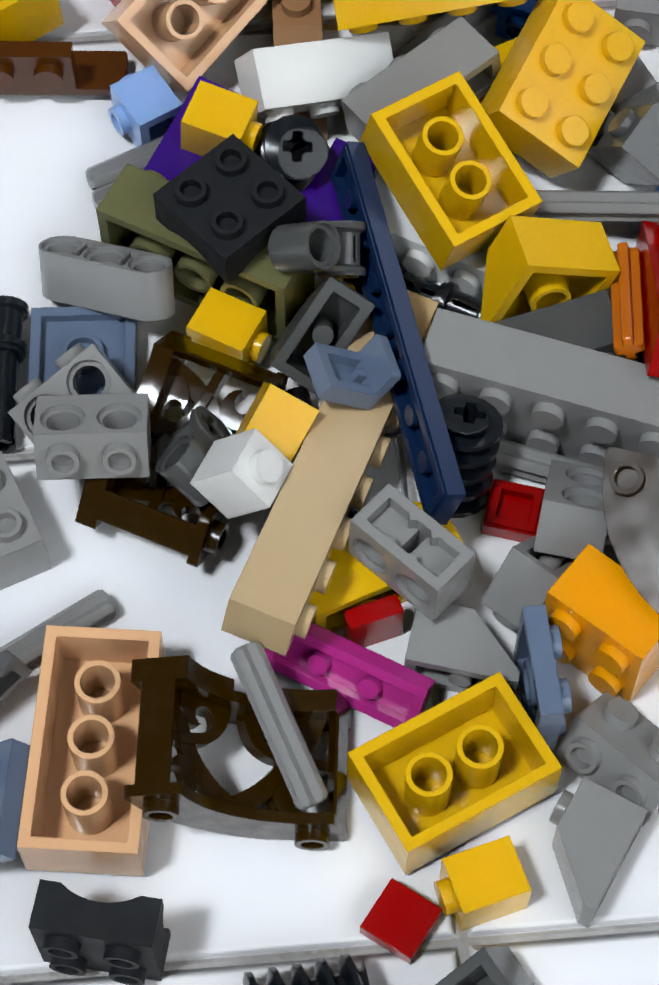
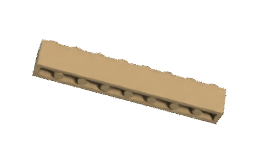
M407 290L424 346L439 302ZM369 316L349 344L347 350L359 352L374 336ZM390 390L370 410L322 401L319 412L303 441L293 466L231 593L221 628L222 631L249 642L259 641L264 648L286 656L295 635L303 639L306 638L318 606L310 604V600L314 591L325 595L337 562L329 560L333 548L344 551L348 543L350 520L352 519L348 517L352 506L361 510L366 502L374 481L373 478L366 476L370 466L380 469L391 443V439L384 436L387 427L397 430L399 427Z

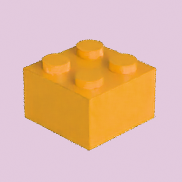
M588 543L547 591L545 605L549 625L558 624L562 640V659H557L556 661L562 664L571 663L588 676L589 682L600 693L608 692L613 697L618 694L621 698L631 702L659 668V614L639 594L625 574L622 566Z

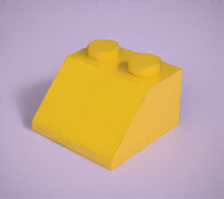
M510 215L487 250L480 319L497 322L608 289L621 271L602 223Z

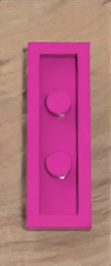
M312 623L305 639L294 636L286 656L264 648L274 671L314 690L337 689L350 707L392 727H396L425 711L435 680L314 623Z

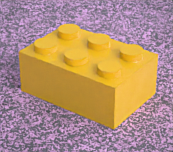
M537 0L481 105L508 148L548 177L552 178L578 169L646 41L591 0Z
M460 71L370 115L360 142H364L368 156L440 271L491 245L510 215L533 217L543 202Z
M501 672L486 678L347 753V778L405 875L552 795L557 790L562 766Z

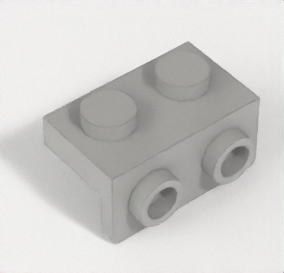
M605 692L575 716L557 745L554 755L581 779L586 777L647 809L648 811L642 824L644 826L659 807V728L643 716L631 702L621 698L618 694L613 697L608 692Z

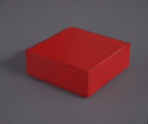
M493 478L481 534L517 542H523L536 536L545 489Z
M390 595L345 610L344 638L363 647H368L403 635L404 610L398 596Z
M391 878L360 925L359 933L408 964H411L442 916V909Z

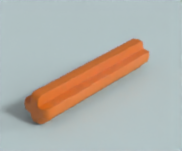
M627 242L617 244V250L613 251L621 271L611 284L613 351L616 355H626L627 359L635 360L638 358V353L646 349L641 252L639 248L628 247Z

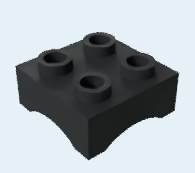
M234 134L153 193L156 219L168 230L175 232L189 242L227 283L242 273L250 261L268 246L269 237L278 225L306 222V196Z
M40 879L28 928L43 961L50 962V969L73 976L84 975L86 969L109 972L111 980L126 985H144L145 979L162 980L171 936L170 929L163 927L164 905L162 899L139 896L123 902H97L71 892L61 882Z

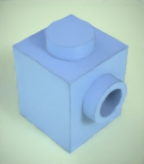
M153 65L136 73H130L120 81L110 85L113 107L108 109L110 120L116 131L121 136L127 134L136 147L164 136L182 106L181 101Z

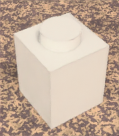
M254 428L214 441L190 484L229 519L270 508L293 464Z

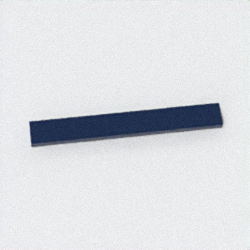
M347 141L332 171L331 180L342 219L366 222V231L360 233L361 266L366 268V277H360L359 281L364 297L375 303V307L369 314L374 335L379 334L388 338L401 372L400 380L390 389L423 511L439 524L447 525L466 495L365 144L364 142Z

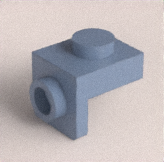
M375 334L359 352L315 342L303 355L313 388L319 400L370 410L401 378V372L389 340L386 336Z

